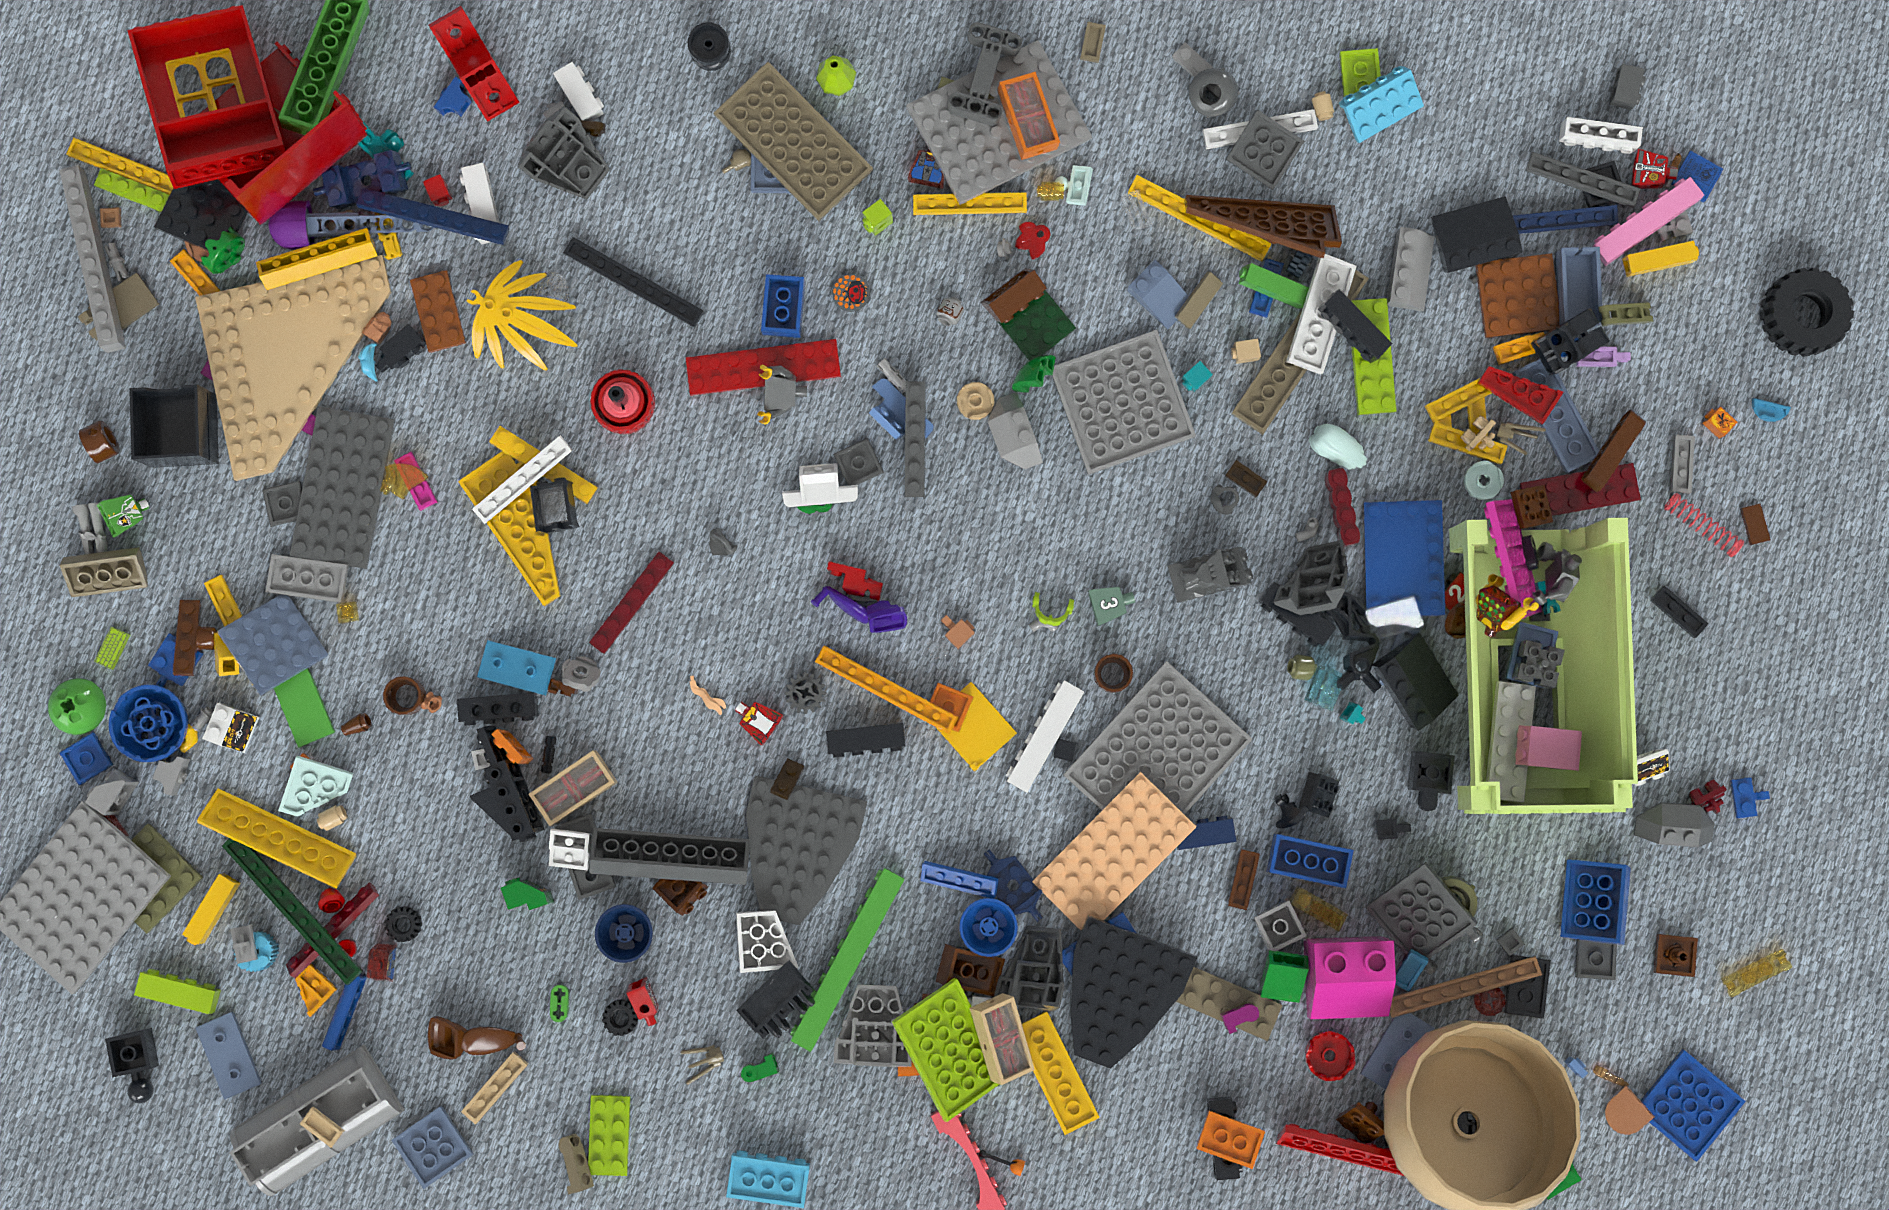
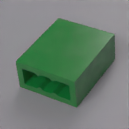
M1269 950L1260 982V997L1299 1003L1309 970L1308 956Z

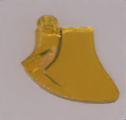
M404 463L388 465L385 467L386 477L382 482L380 492L388 495L391 491L403 500L413 487L426 481L428 475L413 465Z

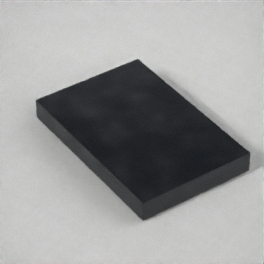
M1511 955L1510 963L1531 957ZM1537 958L1542 973L1541 976L1507 985L1504 1013L1544 1019L1551 960Z

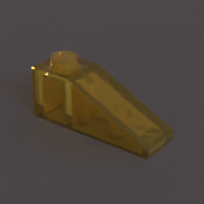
M1298 886L1289 900L1295 908L1337 931H1340L1348 916L1345 912Z

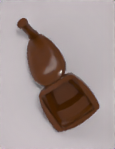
M434 1016L429 1021V1050L431 1054L440 1058L457 1059L462 1055L463 1051L470 1055L491 1054L504 1050L516 1043V1048L520 1051L526 1048V1043L523 1041L521 1033L496 1027H474L467 1030L458 1023L440 1016Z

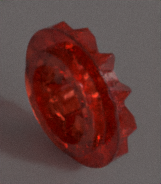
M1500 988L1474 995V1005L1481 1014L1496 1016V1014L1502 1012L1504 1005H1506L1505 995ZM1488 994L1492 998H1498L1492 1002V1007L1488 1003H1482L1488 1000Z

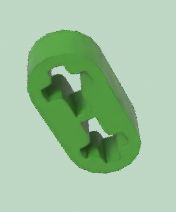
M562 984L555 986L551 991L550 1017L555 1022L564 1021L569 1013L570 993L568 987ZM559 988H562V992H565V995L561 997V1002H559V996L555 995ZM558 1005H561V1011L564 1012L560 1019L554 1014V1011L558 1010Z

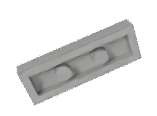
M1673 436L1670 492L1692 493L1695 436Z

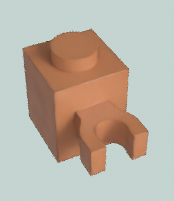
M947 615L941 620L949 629L945 637L958 650L975 634L973 631L974 626L968 620L964 622L961 619L955 624Z

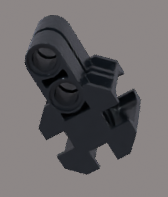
M1591 308L1553 328L1530 343L1549 376L1567 369L1573 363L1582 360L1593 351L1610 342L1602 326L1589 333L1587 332V330L1599 324ZM1553 335L1558 339L1557 345L1552 344L1551 337ZM1579 335L1582 336L1581 338L1574 341V339ZM1562 352L1567 354L1566 362L1561 359Z

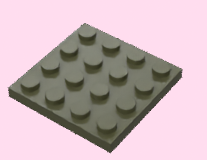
M147 824L131 841L170 874L171 877L134 921L146 934L203 878L151 824Z

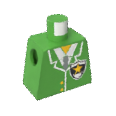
M132 495L104 500L97 504L113 538L143 520L141 512L149 509L145 498L135 502Z

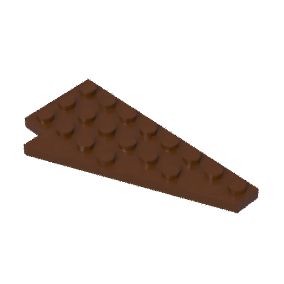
M1198 195L1185 196L1186 213L1266 239L1272 244L1278 243L1319 258H1324L1325 247L1340 248L1342 244L1335 205Z

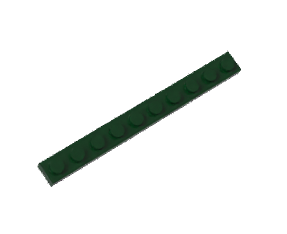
M231 838L222 845L226 852L346 985H350L363 972L254 849Z

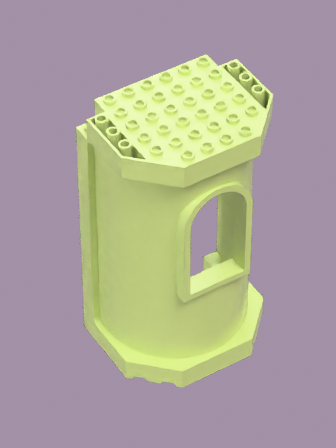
M1606 518L1587 527L1571 530V533L1568 529L1521 530L1523 537L1533 536L1536 550H1538L1541 543L1547 542L1553 545V549L1556 552H1562L1564 548L1571 555L1576 554L1582 559L1579 565L1580 579L1564 602L1556 600L1560 606V612L1554 613L1553 607L1550 606V621H1529V617L1519 621L1559 631L1555 647L1564 649L1565 652L1562 664L1555 668V672H1559L1556 688H1552L1553 728L1582 731L1579 771L1528 766L1524 802L1500 800V782H1486L1496 681H1499L1498 647L1513 646L1518 627L1517 623L1509 630H1504L1498 625L1497 634L1490 631V627L1481 622L1484 615L1480 614L1478 617L1476 597L1483 587L1489 584L1488 576L1495 574L1502 577L1499 566H1502L1500 558L1496 557L1494 549L1497 546L1495 538L1492 539L1490 531H1487V520H1466L1450 528V552L1461 553L1464 559L1471 777L1470 786H1457L1458 810H1464V814H1531L1571 812L1612 813L1626 812V808H1633L1632 784H1638L1628 518ZM1538 560L1539 569L1532 570L1535 583L1545 581V570L1555 560H1548L1547 562ZM1503 577V585L1501 587H1493V589H1498V593L1496 592L1495 594V591L1491 593L1488 604L1493 607L1490 600H1493L1495 596L1494 609L1499 602L1497 599L1500 598L1502 603L1498 604L1499 607H1503V603H1505L1504 614L1506 615L1508 612L1511 615V611L1507 607L1511 605V598L1508 597V600L1506 599L1505 601V585H1507L1505 577Z

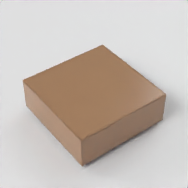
M119 207L100 209L101 228L121 227V209Z

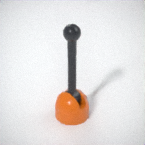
M980 1150L979 1152L980 1157H987L1010 1166L1012 1173L1021 1176L1026 1161L1015 1159L1009 1162L988 1154L985 1150Z

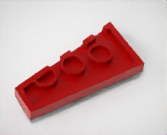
M1490 366L1486 368L1477 384L1541 425L1544 424L1564 393L1563 391L1548 388L1549 386L1516 377L1511 373Z

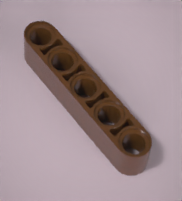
M1627 411L1581 480L1595 492L1600 491L1645 426L1646 421L1634 411Z

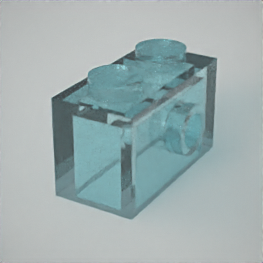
M1318 665L1304 700L1319 708L1333 711L1341 691L1340 688H1337L1335 682L1343 674L1330 667Z

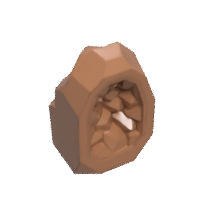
M385 312L376 314L370 319L361 333L376 343L381 344L391 329L392 322L389 315Z

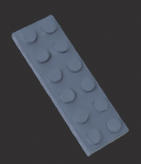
M1540 359L1514 371L1513 375L1516 377L1525 378L1531 382L1549 386L1548 388L1564 392L1544 424H1540V426L1546 429L1544 434L1565 473L1594 460L1599 450L1559 374L1549 376Z

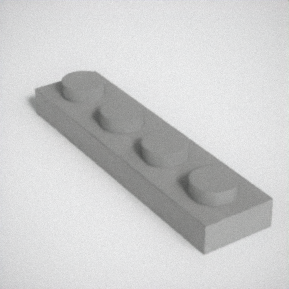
M1186 42L1172 55V58L1193 77L1201 71L1213 68ZM1215 83L1209 84L1206 89L1219 99L1221 96L1220 87Z

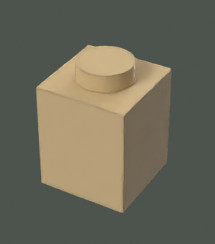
M1258 339L1234 343L1233 348H1231L1232 359L1236 360V364L1259 361L1261 354Z

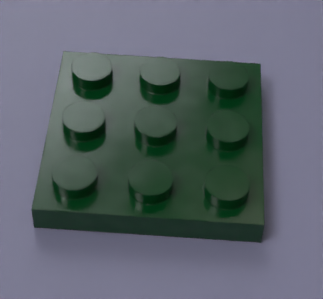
M1046 290L1043 291L1044 295L1039 299L1031 300L1026 309L1021 312L1018 310L1014 313V318L1009 322H998L1029 361L1043 356L1076 329Z

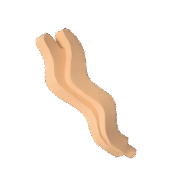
M694 675L690 676L691 681L689 682L692 692L703 699L707 708L716 710L719 715H722L720 706L723 709L726 708L724 700L710 697L706 689L697 686Z

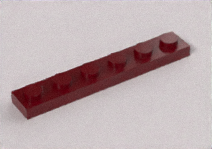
M658 552L589 643L603 654H606L674 565V562L661 552Z
M369 882L365 887H362L324 926L334 939L379 896L375 886ZM308 942L286 964L289 975L295 979L319 956Z

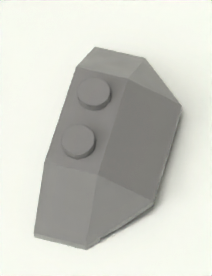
M1017 392L999 398L987 422L1000 457L1023 469L1043 463L1035 435Z

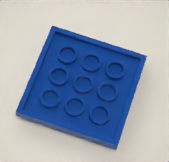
M1683 1049L1641 1099V1102L1655 1116L1649 1123L1696 1162L1746 1102Z

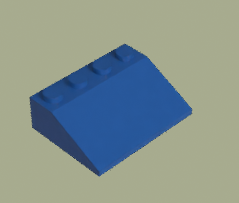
M1567 859L1560 937L1624 945L1631 867L1623 864Z

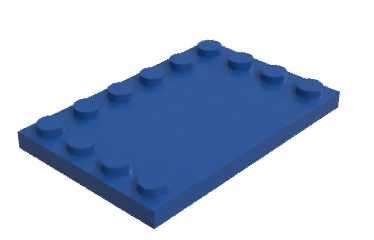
M1442 500L1364 502L1367 617L1445 615Z

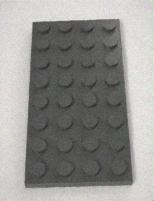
M318 406L290 551L291 557L345 564L362 569L368 568L395 424L394 419Z

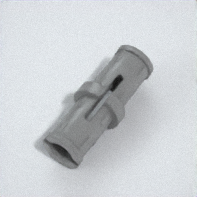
M108 243L109 247L105 245L104 249L110 260L109 265L113 267L118 282L125 281L124 278L128 279L130 277L124 265L125 260L120 256L116 243Z
M884 358L876 367L903 394L906 391V380L900 374V371L896 370Z

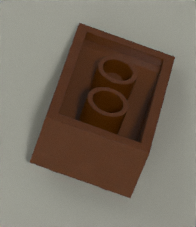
M945 944L935 981L945 985L955 978L958 979L963 990L994 996L998 979L1002 974L1005 958L981 956L970 949Z

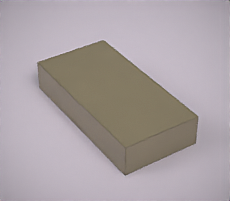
M1087 22L1080 60L1099 63L1106 25Z

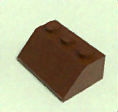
M1024 268L980 303L997 322L1007 323L1014 318L1013 314L1018 310L1021 312L1026 309L1031 300H1037L1043 296V291L1047 287L1035 270Z

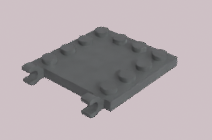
M1427 862L1423 863L1365 907L1406 956L1412 949L1428 958V963L1424 969L1429 975L1434 973L1438 967L1429 958L1465 933L1469 935L1474 943L1479 941L1483 935L1477 927H1474L1478 923Z

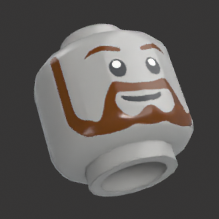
M956 297L943 299L936 311L938 321L945 326L956 325L964 313V307L961 305L962 302Z

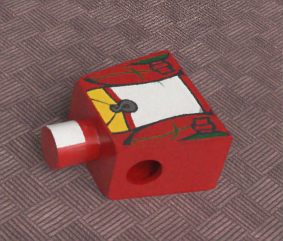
M741 702L735 710L743 716L739 724L762 746L784 717L781 713L757 702H754L751 707Z

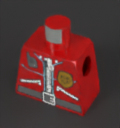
M1638 149L1635 154L1631 186L1640 189L1662 188L1665 184V179L1676 180L1678 168L1667 167L1668 157Z
M645 977L629 984L626 994L638 1019L645 1018L648 1026L658 1023L659 1020L656 1013L659 1005L648 978Z

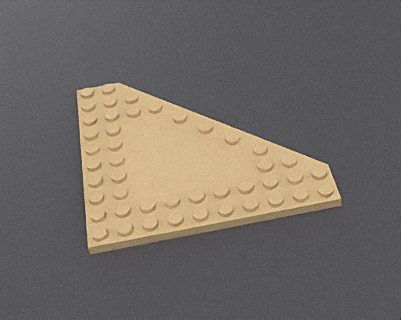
M383 255L266 290L263 282L195 297L235 481L273 473L276 470L278 463L293 444V440L308 421V417L316 409L322 400V396L336 379L337 373L351 356L352 350L364 336L361 333L363 328L371 318L380 312L381 306L392 293Z

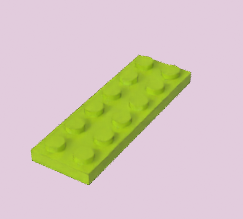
M1387 298L1353 300L1354 305L1390 340ZM1351 346L1357 415L1397 412L1391 346L1378 360L1371 364L1361 357V353L1356 348Z

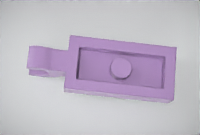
M1600 347L1578 361L1577 367H1616L1617 362L1630 361L1631 353L1617 352V347Z

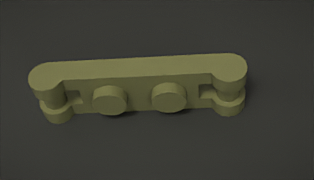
M1650 303L1612 304L1598 307L1599 313L1602 314V326L1654 322L1653 316L1650 315Z

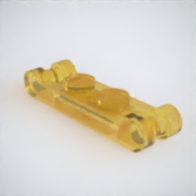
M1779 949L1721 978L1723 984L1728 988L1729 996H1737L1741 992L1783 971L1791 969L1793 966L1790 961H1787L1784 949ZM1776 959H1778L1780 965L1775 966L1773 962ZM1736 979L1738 980V982H1739V984H1740V985H1738V986H1735V984H1734V982H1733V981L1736 980Z

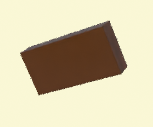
M1761 503L1740 508L1749 544L1754 545L1770 541Z

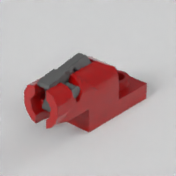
M828 562L827 570L831 571V575L842 577V574H845L842 589L851 596L852 600L877 602L880 600L883 583L869 577L865 579L866 570Z

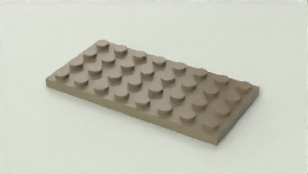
M769 62L713 113L818 222L873 171V167Z

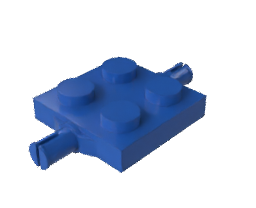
M171 633L167 635L148 665L160 675L159 680L155 684L163 687L167 680L183 686L189 677L173 675L176 636ZM200 651L196 653L195 666L203 655Z

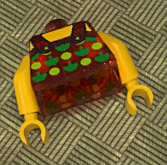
M1495 574L1488 576L1489 584L1480 589L1476 597V618L1486 626L1484 633L1489 637H1495L1499 631L1509 630L1526 615L1528 610L1535 611L1539 607V604L1536 602L1530 606L1534 599L1528 597L1524 599L1523 607L1521 608L1520 602L1498 588L1503 585L1504 579Z

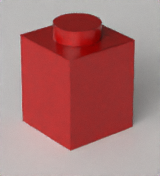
M441 174L423 181L430 200L435 206H445L449 203V200L453 199Z

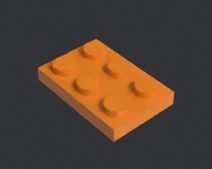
M497 729L491 734L495 738L493 742L500 749L504 748L507 751L506 756L512 763L529 764L534 759L509 730Z
M1208 1110L1196 1149L1253 1169L1265 1130Z

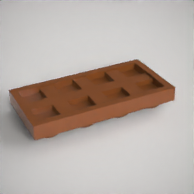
M444 270L411 279L410 283L428 352L432 353L465 344L466 340L448 271Z

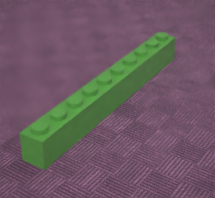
M884 868L883 871L879 869L874 878L877 882L874 888L869 887L864 896L868 898L864 905L860 904L855 913L858 917L855 922H850L846 930L849 932L846 940L842 938L839 942L837 949L840 951L836 957L832 955L827 965L830 967L828 973L823 972L818 981L821 984L818 991L814 990L811 996L815 1000V1004L811 1007L809 1006L805 1014H800L799 1017L802 1021L799 1026L795 1024L790 1033L793 1036L791 1039L793 1043L810 1052L813 1050L905 878L887 868Z

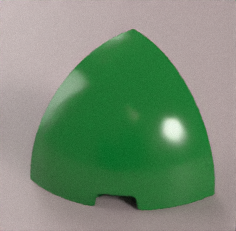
M1044 355L1028 361L1016 374L1012 385L1013 391L1029 393L1030 387H1043L1044 376L1053 375L1056 357Z

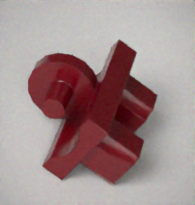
M1713 779L1704 785L1708 794L1703 796L1699 788L1689 792L1688 795L1692 805L1704 807L1706 813L1712 810L1717 814L1720 812L1719 806L1724 804L1723 800L1719 798L1725 795L1724 792L1727 789L1724 785L1720 787Z

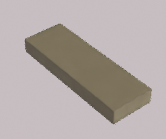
M1207 271L1177 312L1175 318L1185 327L1191 329L1223 283L1213 273Z

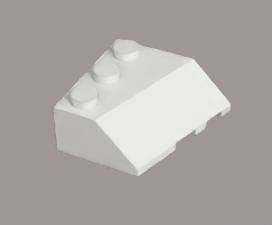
M775 910L736 912L740 973L779 970L789 960L796 968H799Z

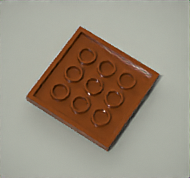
M1552 253L1493 260L1475 265L1485 338L1550 331L1559 326V302Z

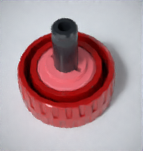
M619 369L606 373L597 380L591 392L590 404L594 417L600 425L613 433L624 435L636 433L646 427V424L651 421V417L654 415L656 400L650 384L642 376L631 370Z

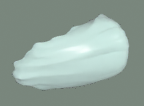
M1332 424L1319 425L1315 428L1314 434L1309 438L1311 448L1331 462H1335L1349 470L1356 467L1362 468L1366 465L1367 457L1364 455L1363 446L1338 426Z

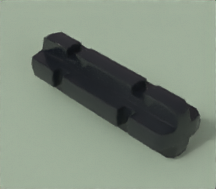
M546 736L545 738L546 747L544 746L542 759L544 763L541 766L542 773H552L553 766H551V763L554 761V745H556L557 740L554 736Z

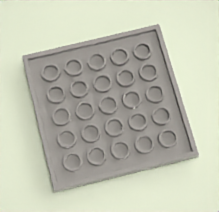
M1157 330L1054 366L1052 378L1088 475L1196 437Z

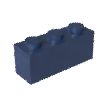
M1227 815L1216 817V821H1209L1208 818L1197 819V823H1195L1197 827L1177 846V850L1237 842L1233 819H1228Z

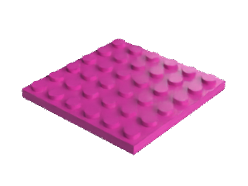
M1510 499L1487 502L1484 512L1486 518L1491 521L1492 527H1489L1492 539L1495 538L1496 540L1495 554L1502 563V566H1499L1502 578L1505 577L1507 582L1505 592L1511 598L1512 610L1510 609L1512 614L1513 610L1515 611L1519 607H1523L1525 598H1534L1533 592L1536 591L1533 572L1528 570L1522 546L1523 534L1521 529H1519L1513 502ZM1541 605L1535 611L1528 610L1523 618L1542 612Z

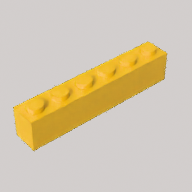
M365 228L257 261L256 265L261 281L266 290L378 255L369 230Z

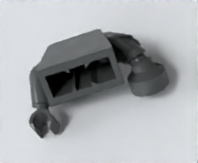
M1543 542L1537 550L1538 560L1542 562H1547L1548 560L1555 561L1545 570L1546 594L1541 590H1536L1533 592V599L1539 605L1546 603L1549 598L1550 600L1556 599L1564 602L1580 579L1579 565L1582 559L1576 554L1571 555L1564 548L1562 552H1556L1552 544Z

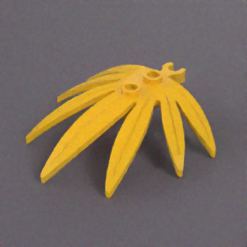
M519 260L506 267L494 278L484 298L478 291L471 290L476 295V299L474 301L467 299V302L472 305H480L472 327L474 355L477 359L480 358L486 329V337L492 355L500 368H504L501 343L495 329V325H497L505 338L517 351L529 361L547 371V366L536 351L508 324L510 323L533 336L553 343L578 347L572 339L551 324L534 315L516 309V307L534 310L576 309V306L545 297H509L510 294L524 290L547 276L546 273L532 274L506 285L521 268L523 261Z

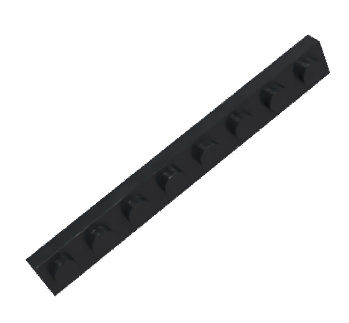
M574 237L571 238L563 252L564 255L693 328L696 327L704 313V310Z

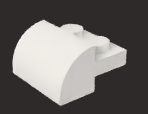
M551 829L549 866L588 870L592 834Z

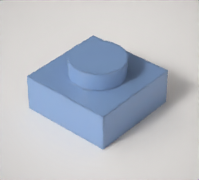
M1569 1056L1564 1061L1578 1077L1583 1079L1588 1074L1584 1069L1586 1067L1579 1058L1574 1059Z

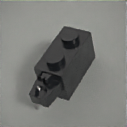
M407 324L379 348L383 353L380 356L382 359L375 366L381 373L389 368H403L410 362L409 359L413 355H419L424 351L426 343L413 327Z

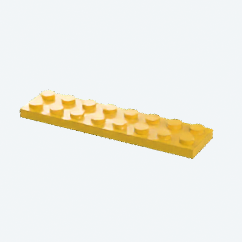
M217 788L197 819V823L336 889L356 858V853Z

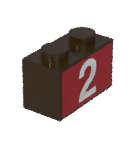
M1461 571L1456 574L1452 573L1445 581L1448 583L1445 586L1446 614L1449 613L1453 606L1465 601L1464 574Z

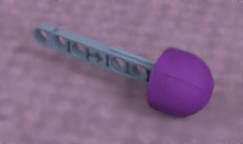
M309 200L289 201L269 218V231L272 238L278 245L289 250L313 245L314 237H339L368 228V226H364V222H367L368 219L371 222H378L377 218H380L379 226L381 230H378V226H372L371 229H368L369 233L412 232L415 229L416 232H428L435 227L425 228L422 224L413 222L412 228L407 229L402 224L403 219L388 215H359V212L313 213ZM390 218L393 220L394 226L392 229L384 227V219ZM319 219H322V221H321V228H322L323 231H320V222H319ZM331 219L335 222L336 227L334 230H328L325 227L327 220ZM347 219H352L355 222L353 230L346 229L344 223Z

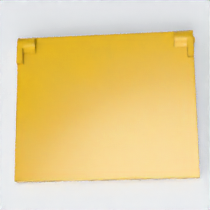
M970 682L961 690V692L974 698L960 732L952 730L948 734L937 727L936 729L968 763L970 768L975 771L1015 736L1017 732L976 686Z

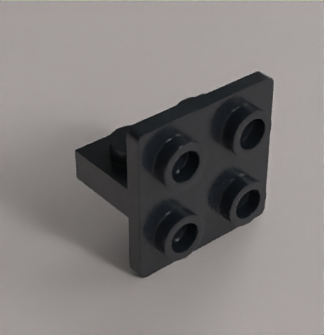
M1309 772L1298 808L1307 806V812L1329 818L1333 810L1335 795L1339 790V781L1323 774Z

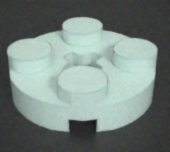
M1480 461L1473 464L1467 469L1464 476L1465 489L1471 497L1479 500L1493 498L1499 493L1504 484L1502 471L1488 461ZM1482 475L1485 479L1488 478V482L1485 484V486H1483L1482 483L1479 482V479H1481Z

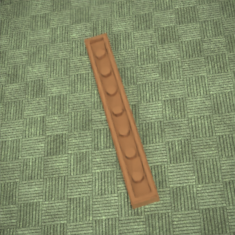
M1534 956L1394 996L1392 998L1390 1016L1394 1018L1541 976L1542 973L1537 958Z

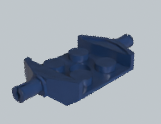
M990 849L987 851L990 856L985 852V857L991 862V867L986 876L998 878L996 896L1011 908L1014 915L1028 912L1036 922L1040 921L1038 917L1042 919L1043 916L1036 909L1035 905L1042 890L1032 882L1033 879L1015 856L998 859ZM1010 880H1016L1019 883L1017 890L1011 891L1008 889L1007 884Z

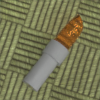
M1680 153L1676 154L1671 166H1669L1670 168L1679 167L1682 159ZM1665 179L1663 187L1669 189L1673 180Z

